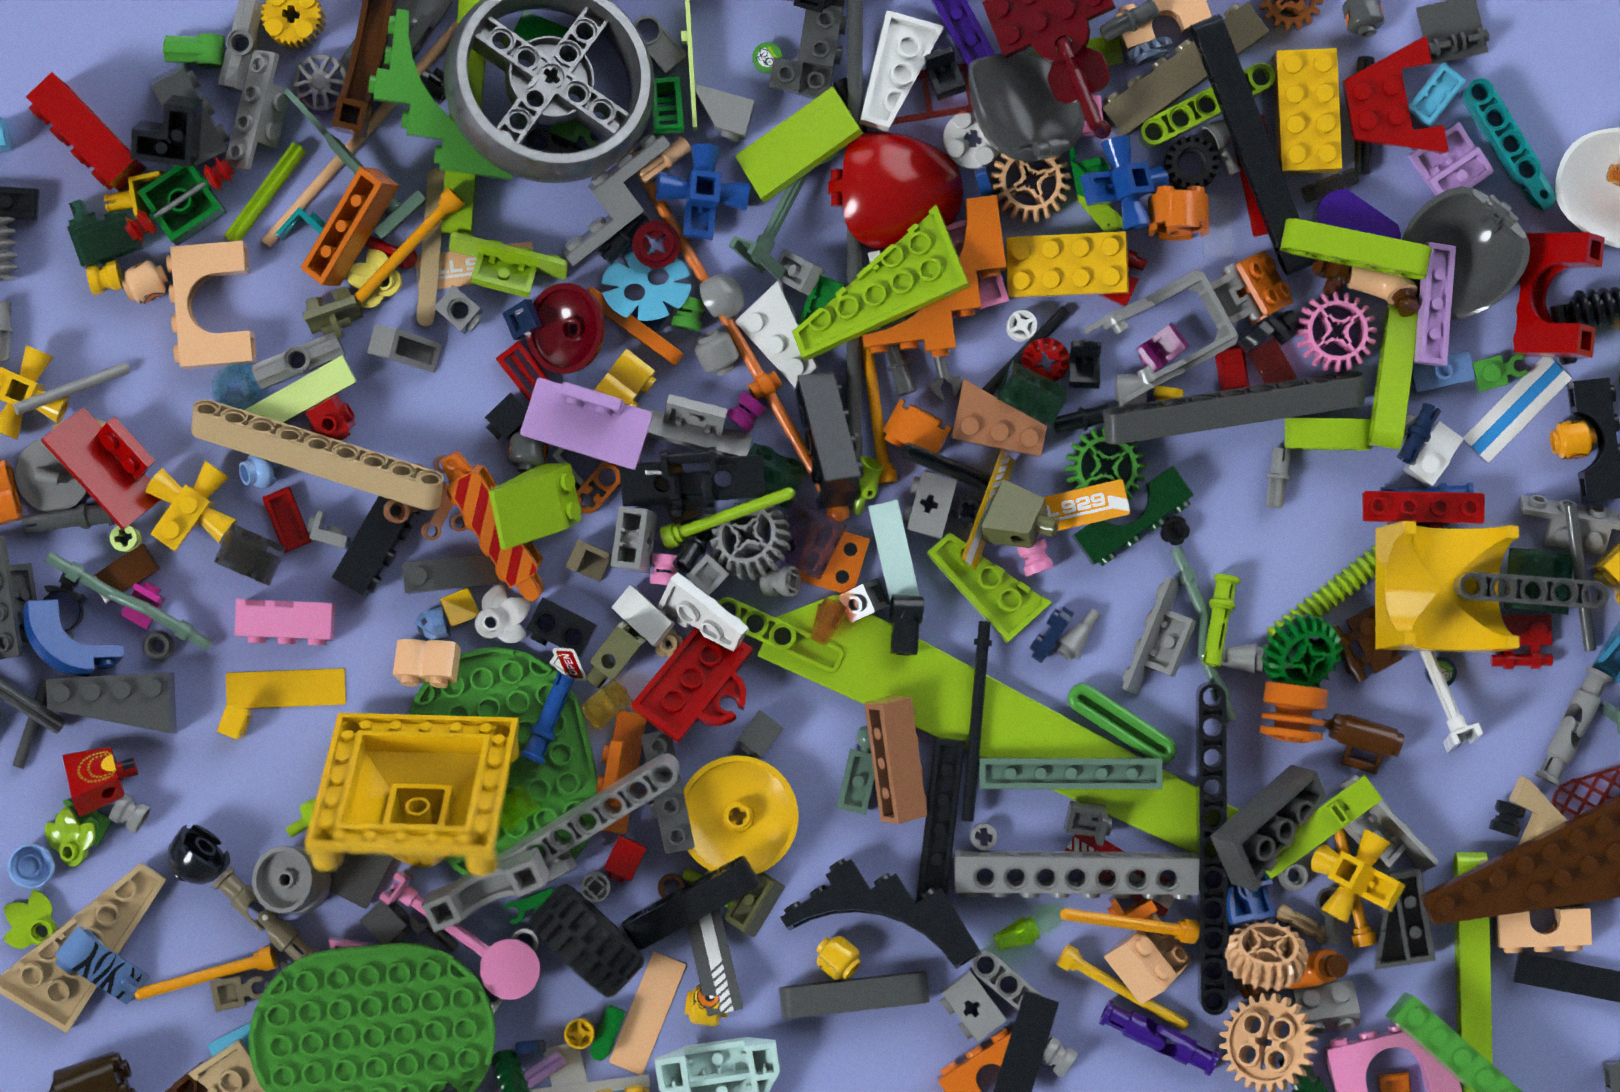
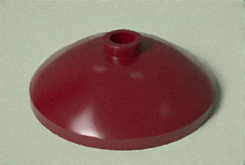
M572 283L552 285L545 289L533 303L543 327L527 336L528 346L536 361L545 369L560 374L576 373L586 368L596 358L602 347L605 335L604 314L596 297L586 288Z

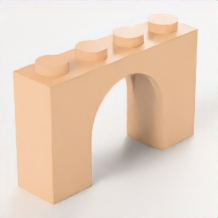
M241 240L170 247L171 255L166 256L168 273H172L173 285H169V298L171 303H175L176 313L171 315L172 331L177 333L178 344L174 345L173 348L175 362L180 363V367L183 369L257 363L255 333L251 331L207 332L198 325L192 310L194 295L198 288L207 280L220 276L250 274L247 243Z

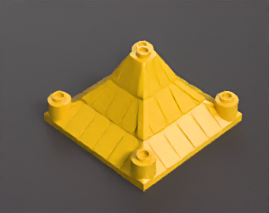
M338 713L305 841L306 854H311L313 866L321 871L334 870L343 862L342 852L389 854L402 862L419 868L434 867L446 856L454 855L465 856L466 866L471 874L476 876L491 874L498 866L495 843L511 763L519 756L517 737L519 719L516 717Z

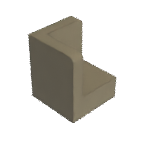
M577 539L565 567L596 581H601L612 554Z

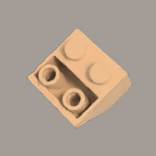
M1155 913L1153 915L1154 918L1152 920L1161 921V919ZM1133 930L1104 956L1108 964L1141 1005L1165 991L1193 962L1173 935Z

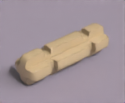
M1284 904L1278 907L1275 913L1276 919L1285 924L1288 922L1292 928L1309 937L1313 936L1314 940L1324 944L1325 926H1318L1319 923L1297 911L1293 912L1292 908Z

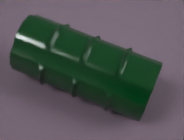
M510 1049L500 1050L492 1057L491 1066L498 1083L497 1087L501 1092H530L528 1082L524 1077L525 1073L520 1066L521 1062L518 1060L516 1053Z

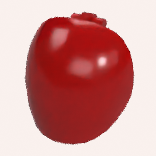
M873 131L863 133L849 143L844 155L843 170L831 169V181H828V194L831 195L832 207L843 206L845 223L850 233L859 242L875 249L885 250L888 246L896 244L908 233L907 230L913 224H918L929 215L928 211L935 205L938 206L946 226L952 224L960 211L963 185L961 174L955 162L937 147L904 134Z

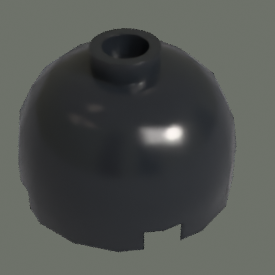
M184 825L169 845L168 860L174 875L179 880L202 885L214 881L227 869L230 864V854L227 850L223 854L222 850L217 846L222 842L209 830L199 825H193L191 828H187V825Z

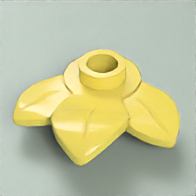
M369 249L366 255V263L359 262L353 264L346 275L348 282L354 288L360 289L389 257L380 250ZM395 269L388 276L390 280L388 286L384 287L382 282L363 303L358 302L360 308L377 307L384 297L396 295L402 287L400 273Z

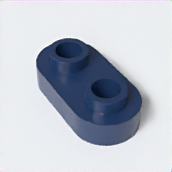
M1063 607L1061 611L1055 608L1046 622L1050 626L1044 636L1039 633L1029 648L1034 651L1031 655L1032 658L1040 663L1044 661L1074 615L1072 611L1066 607Z

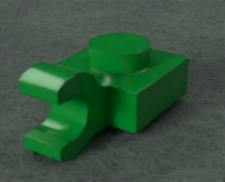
M552 886L521 900H513L506 903L504 909L516 907L519 911L518 917L511 919L510 924L521 922L527 910L532 908L536 910L553 893L554 887Z

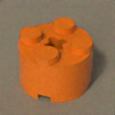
M1173 186L1157 187L1156 193L1148 197V216L1152 222L1148 226L1149 236L1153 237L1155 233H1158V237L1161 240L1183 241L1191 240L1193 233L1200 232V238L1208 235L1209 196L1205 194L1204 187L1190 186L1186 190H1174Z
M900 398L883 428V431L887 433L884 439L897 447L911 443L939 454L953 427L948 424L945 429L940 426L943 422L941 419L914 404L912 406L909 405L908 408L904 407L906 400Z

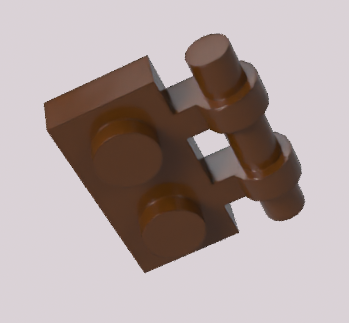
M1374 606L1345 620L1350 629L1349 633L1344 635L1339 625L1334 627V630L1341 638L1339 642L1343 650L1340 653L1347 664L1344 667L1348 674L1353 675L1357 684L1367 679L1362 669L1367 664L1370 665L1373 673L1376 674L1402 660L1398 650L1375 649ZM1354 640H1356L1364 654L1358 659L1349 645Z

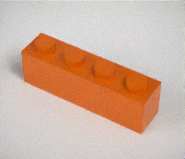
M359 167L300 269L321 285L340 286L400 185L379 169Z

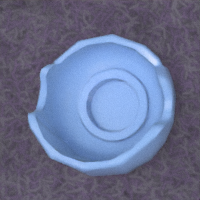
M34 843L18 847L11 853L7 863L10 879L16 886L26 890L40 889L50 881L54 874L55 863L51 854L46 848Z

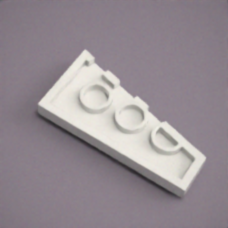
M889 10L886 11L859 124L888 132L925 64L924 56L932 51L944 28L943 25Z

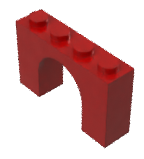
M1590 232L1526 233L1530 254L1529 262L1519 279L1520 294L1519 302L1516 306L1517 322L1516 332L1513 336V352L1529 357L1593 358L1596 328L1581 323L1554 322L1547 310L1546 295L1553 279L1566 269L1602 268L1605 237Z

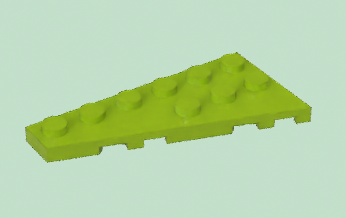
M937 205L928 211L929 215L921 222L913 224L907 230L908 233L896 244L888 246L856 275L857 278L846 288L842 287L835 293L836 297L823 308L819 307L792 331L804 361L810 360L970 287Z

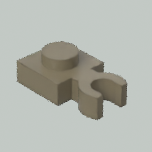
M242 975L211 981L210 986L215 1012L246 1006L247 996L259 1000L263 992H255L253 985L255 982L263 981L264 976H254L244 984Z

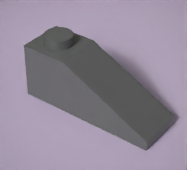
M478 555L402 563L404 588L407 594L499 584L498 576L495 572V564L490 556Z

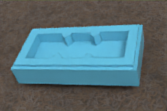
M1443 62L1408 105L1410 115L1426 128L1430 127L1467 80Z

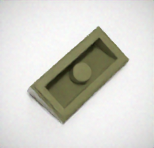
M764 872L757 874L761 883L749 893L736 899L723 917L724 920L752 937L757 935L785 888L784 884Z

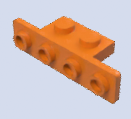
M621 710L617 712L613 740H611L610 746L604 745L601 763L606 764L604 776L599 775L596 793H599L639 768L642 751L641 736L645 734L647 720L639 714ZM616 798L606 800L612 807L622 805ZM630 813L602 829V831L626 834Z

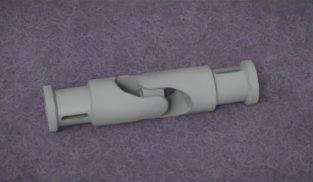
M1587 667L1586 672L1588 674L1581 688L1576 689L1566 709L1560 726L1546 750V759L1541 769L1536 770L1534 774L1555 786L1560 785L1559 779L1566 764L1571 763L1580 745V740L1586 733L1601 703L1599 698L1606 684L1612 680L1611 676L1592 667ZM1582 711V720L1579 722L1575 720L1574 716Z

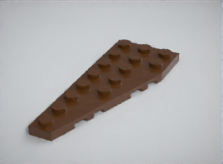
M1620 795L1420 895L1431 923L1439 925L1620 897Z

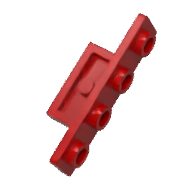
M1364 491L1362 493V520L1364 522H1387V525L1403 521H1415L1416 525H1426L1429 528H1444V526L1452 523L1481 524L1485 521V495L1483 493Z

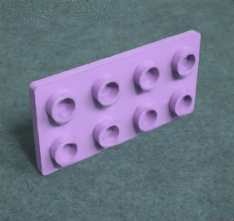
M538 378L520 434L527 438L635 470L653 414L650 411L624 404L622 399L567 382H563L562 385Z

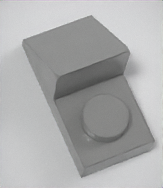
M786 249L783 250L778 260L786 269L780 281L810 296L813 288L817 285L820 274L823 275L825 272L823 268Z

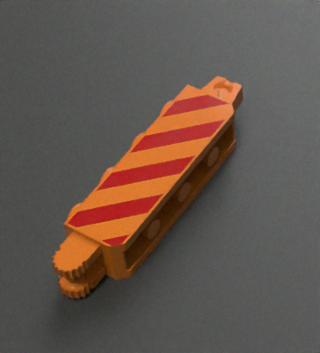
M458 450L447 455L441 460V464L449 480V483L445 486L449 500L454 506L459 507L464 515L463 521L470 531H474L480 540L479 546L483 554L487 557L490 556L498 578L502 582H506L509 588L516 585L521 595H524L523 598L529 602L536 601L545 589V585L537 572L541 567L543 557L533 541L508 549H501L489 490L497 487V484L485 466L476 464L472 467Z

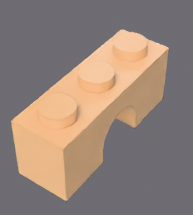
M1153 0L1159 10V17L1168 16L1174 19L1178 24L1181 34L1189 32L1190 25L1212 16L1206 0ZM1135 3L1119 8V13L1115 14L1114 19L1123 15V10L1127 9L1129 11L1135 8ZM1154 19L1137 27L1135 32L1129 30L1119 35L1124 53H1128L1135 46L1141 45L1144 42L1156 39L1152 29Z
M1584 906L1554 907L1553 924L1543 932H1537L1533 929L1530 923V911L1494 916L1495 946L1504 948V953H1522V947H1534V952H1552V946H1564V951H1583V945H1592L1591 908Z

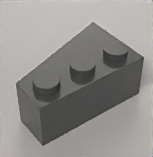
M1416 867L1389 871L1388 876L1406 886L1391 912L1384 908L1382 910L1374 969L1436 961L1429 916L1420 895L1425 893L1421 869Z

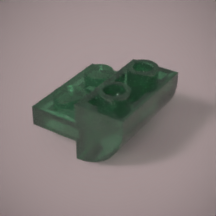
M1509 548L1508 575L1572 579L1573 566L1571 554L1535 549ZM1532 582L1525 586V594L1528 598L1532 599L1537 594V587ZM1562 584L1558 585L1555 590V595L1560 601L1567 597V589ZM1504 603L1503 608L1562 615H1568L1569 607Z

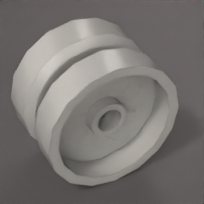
M280 846L271 848L261 855L254 866L252 875L253 892L259 903L267 910L280 914L312 912L322 905L329 894L331 885L330 871L316 869L312 864L311 854H306L305 847Z

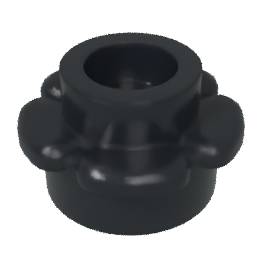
M1180 516L1167 517L1165 519L1166 522L1161 525V538L1165 542H1170L1171 545L1182 544L1184 539L1189 536V526L1186 525L1185 519ZM1172 528H1177V533H1172Z

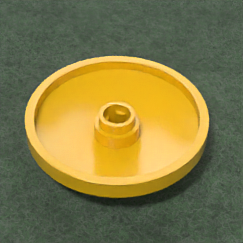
M749 756L722 757L700 768L685 785L683 791L695 844L693 849L687 851L704 868L714 871L740 856H745L755 873L760 874L776 865L789 851L794 842L799 824L798 804L788 781L770 764Z

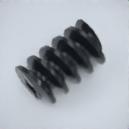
M1612 287L1608 292L1606 288H1600L1597 293L1594 289H1588L1585 294L1582 290H1576L1569 304L1571 323H1579V319H1582L1584 325L1590 326L1591 318H1594L1597 326H1602L1603 317H1606L1609 325H1614L1615 316H1618L1620 320V289Z

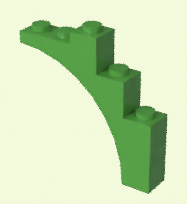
M397 9L396 16H390L388 34H393L394 36L392 47L386 46L384 64L390 65V69L377 68L376 75L370 74L368 93H374V101L410 106L409 110H403L401 128L407 129L406 136L442 141V146L436 145L434 163L440 164L439 171L512 180L513 175L502 171L483 158L468 143L456 123L435 103L422 83L412 57L408 35L409 10Z

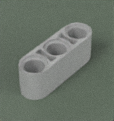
M984 949L980 950L982 954L971 960V967L974 973L1018 1011L1024 992L1042 996L1037 989L993 952ZM988 956L993 959L994 963L990 971L981 972L977 969V962L981 957ZM1006 976L1014 977L1017 982L1015 989L1010 992H1005L1000 988V982Z

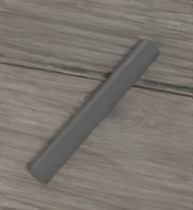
M41 679L34 700L44 706L47 701L46 680ZM30 717L27 719L12 766L21 769L25 767L39 725L38 722Z

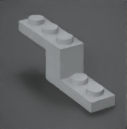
M653 132L647 134L639 141L638 144L640 146L633 152H628L608 171L605 170L592 177V183L587 187L607 212L608 216L605 218L601 216L595 219L588 226L590 230L581 237L576 235L566 242V248L561 252L572 266L576 265L644 212V209L623 182L671 146L664 135H654Z

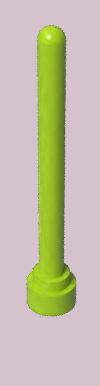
M787 487L682 526L670 523L660 528L661 540L667 549L678 547L690 535L790 500L795 496V491L793 488Z

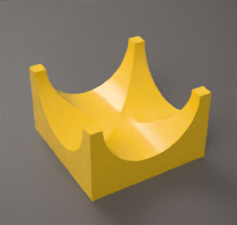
M1403 521L1375 528V649L1492 653L1519 649V636H1514L1507 630L1502 620L1499 602L1461 599L1456 595L1453 586L1455 579L1462 573L1500 574L1506 550L1514 540L1519 538V526L1447 529L1416 526L1415 521ZM1469 577L1464 582V589L1471 595L1476 591L1477 585L1475 580ZM1499 580L1495 583L1494 590L1497 595Z

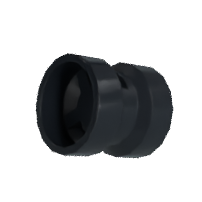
M1497 800L1495 810L1499 813V816L1496 815L1491 820L1489 829L1518 837L1521 828L1517 818H1523L1526 809L1519 805Z

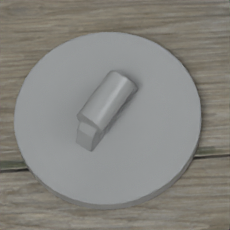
M41 439L28 445L20 454L15 467L16 484L22 497L34 508L44 512L68 510L77 505L86 495L87 491L41 442Z

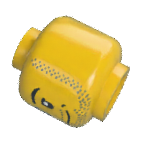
M842 935L835 936L832 939L826 937L816 948V951L819 953L816 960L818 967L835 981L843 978L845 980L850 979L861 966L859 949Z

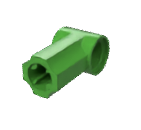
M210 33L198 34V37L165 35L163 42L164 61L166 63L196 64L205 68H222L225 36Z

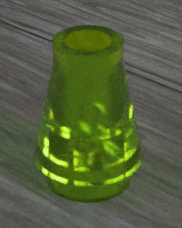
M1022 916L1000 932L993 934L1000 951L1035 944V940L1041 938L1037 924L1032 916L1027 918Z

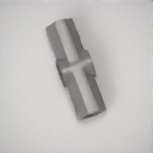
M239 0L232 30L226 38L227 49L218 86L243 92L253 50L258 48L257 39L262 24L261 17H263L261 11L264 10L262 4L265 3L257 0ZM246 38L249 40L246 50L241 52L235 50V44L239 39Z
M331 332L300 346H292L281 354L252 365L251 368L260 389L264 390L298 375H306L312 369L327 364L341 355H346L340 339H337L335 333ZM297 353H303L306 358L305 364L301 368H293L291 364L292 357Z

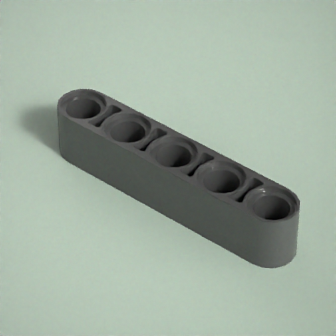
M1468 572L1460 574L1455 579L1453 585L1458 597L1475 601L1592 609L1604 606L1609 598V591L1606 585L1602 582L1591 580ZM1469 577L1474 579L1477 585L1476 591L1471 595L1464 589V582ZM1498 580L1504 581L1507 585V591L1502 597L1498 596L1494 590L1495 583ZM1529 582L1534 583L1537 587V594L1532 599L1528 598L1525 594V586ZM1560 584L1564 585L1567 589V597L1563 601L1557 599L1555 595V590ZM1591 586L1596 589L1598 594L1596 601L1593 603L1586 599V590Z
M926 971L779 987L783 1019L930 1002Z

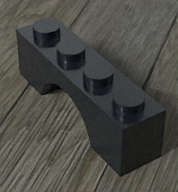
M1609 377L1568 383L1570 414L1577 415L1588 421L1595 429L1598 438V451L1595 459L1586 469L1578 473L1581 503L1620 499V444L1617 442L1616 434L1620 430V421L1618 414H1614L1613 402L1616 401L1615 386L1610 384Z

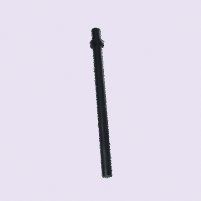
M979 621L977 639H974V645H977L962 809V821L974 822L989 646H992V640H989L991 622Z

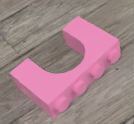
M1396 1025L1389 1026L1388 1032L1377 1034L1376 1030L1359 1033V1039L1350 1041L1347 1040V1037L1332 1039L1329 1041V1046L1322 1047L1333 1092H1368L1366 1071L1370 1061L1379 1052L1393 1047L1407 1049L1417 1058L1426 1092H1462L1460 1082Z

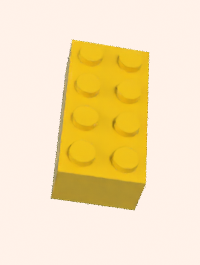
M1337 48L1277 50L1272 56V68L1275 73V80L1273 82L1276 157L1283 176L1337 174L1342 169Z

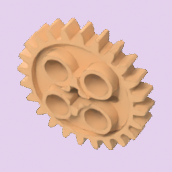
M1261 993L1258 1000L1256 996L1250 995L1249 1005L1239 1001L1238 1004L1241 1011L1230 1010L1229 1012L1234 1019L1232 1021H1223L1229 1029L1228 1032H1220L1219 1035L1227 1038V1042L1220 1044L1219 1048L1226 1049L1228 1053L1221 1059L1223 1061H1231L1226 1070L1232 1073L1238 1071L1234 1080L1238 1082L1245 1080L1244 1087L1252 1089L1255 1085L1257 1092H1264L1266 1087L1268 1092H1276L1278 1086L1280 1090L1286 1091L1288 1087L1287 1081L1294 1085L1298 1084L1296 1074L1307 1076L1306 1071L1303 1069L1304 1064L1313 1066L1314 1063L1307 1057L1308 1054L1317 1053V1050L1310 1047V1043L1317 1041L1318 1038L1309 1036V1032L1315 1028V1025L1305 1024L1310 1015L1307 1013L1299 1014L1302 1006L1296 1003L1291 1006V998L1284 997L1281 1000L1279 994L1273 993L1271 998H1269L1268 994ZM1274 1016V1021L1271 1023L1270 1018ZM1258 1017L1261 1021V1027L1258 1032L1254 1033L1252 1022ZM1287 1022L1290 1032L1287 1037L1283 1038L1280 1034V1029ZM1265 1039L1272 1040V1045H1264ZM1253 1047L1256 1057L1253 1062L1249 1063L1246 1054ZM1279 1053H1282L1285 1062L1278 1069L1275 1064V1058ZM1265 1063L1266 1068L1263 1070L1262 1065Z

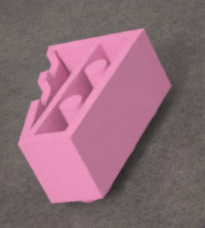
M236 599L234 635L248 636L247 642L266 643V637L278 638V644H296V638L308 639V645L326 646V640H334L336 604Z

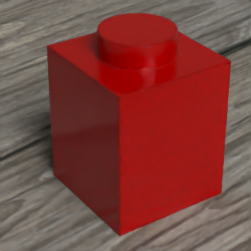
M620 834L603 868L609 871L607 876L623 884L625 880L632 881L648 847Z

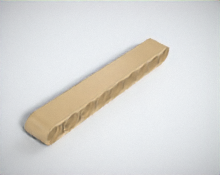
M199 400L193 404L191 433L196 438L423 510H434L441 505L444 477L440 472L216 401Z

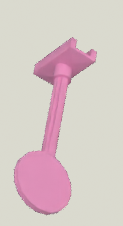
M405 870L397 872L393 878L400 884L398 885L394 882L391 888L395 891L382 892L379 899L388 905L399 900L407 907L411 905L426 916L421 906L424 899L418 895L419 892L410 886L414 877ZM458 923L444 928L445 931L482 957L480 977L483 985L492 995L501 999L515 1000L526 996L536 986L540 977V961L537 953L529 944L518 939H504L488 946Z

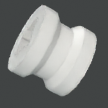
M1027 310L1014 312L1006 323L1008 335L1017 342L1028 341L1037 330L1036 317Z

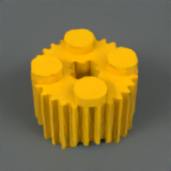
M265 0L266 4H262L264 10L261 11L263 15L261 20L264 22L263 26L266 32L280 46L283 45L286 49L291 48L295 51L298 48L302 50V47L306 48L308 43L312 45L313 39L317 41L316 36L321 35V31L325 30L323 25L326 24L324 20L326 15L318 0ZM296 12L299 15V19L294 18V23H291L288 20V16Z

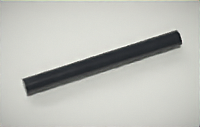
M1061 306L982 389L993 395L1022 365V355L1026 347L1037 339L1048 338L1070 315V312L1064 306Z

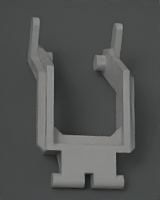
M1234 263L1223 268L1226 275L1211 283L1205 272L1194 270L1147 297L1120 308L1083 329L1087 335L1103 326L1105 330L1113 328L1117 335L1130 328L1126 322L1127 320L1150 310L1186 289L1198 292L1218 328L1215 342L1155 373L1150 365L1138 371L1137 374L1141 380L1135 383L1137 390L1121 398L1123 404L1237 344L1239 334L1233 324L1248 316L1252 321L1263 316L1251 293L1239 298L1237 291L1246 287V284Z

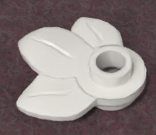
M502 584L496 585L482 598V611L475 618V629L484 638L493 639L497 637L505 643H517L527 636L520 623L527 617L531 604L522 598H507L504 586ZM492 618L496 623L495 627H487L485 619Z

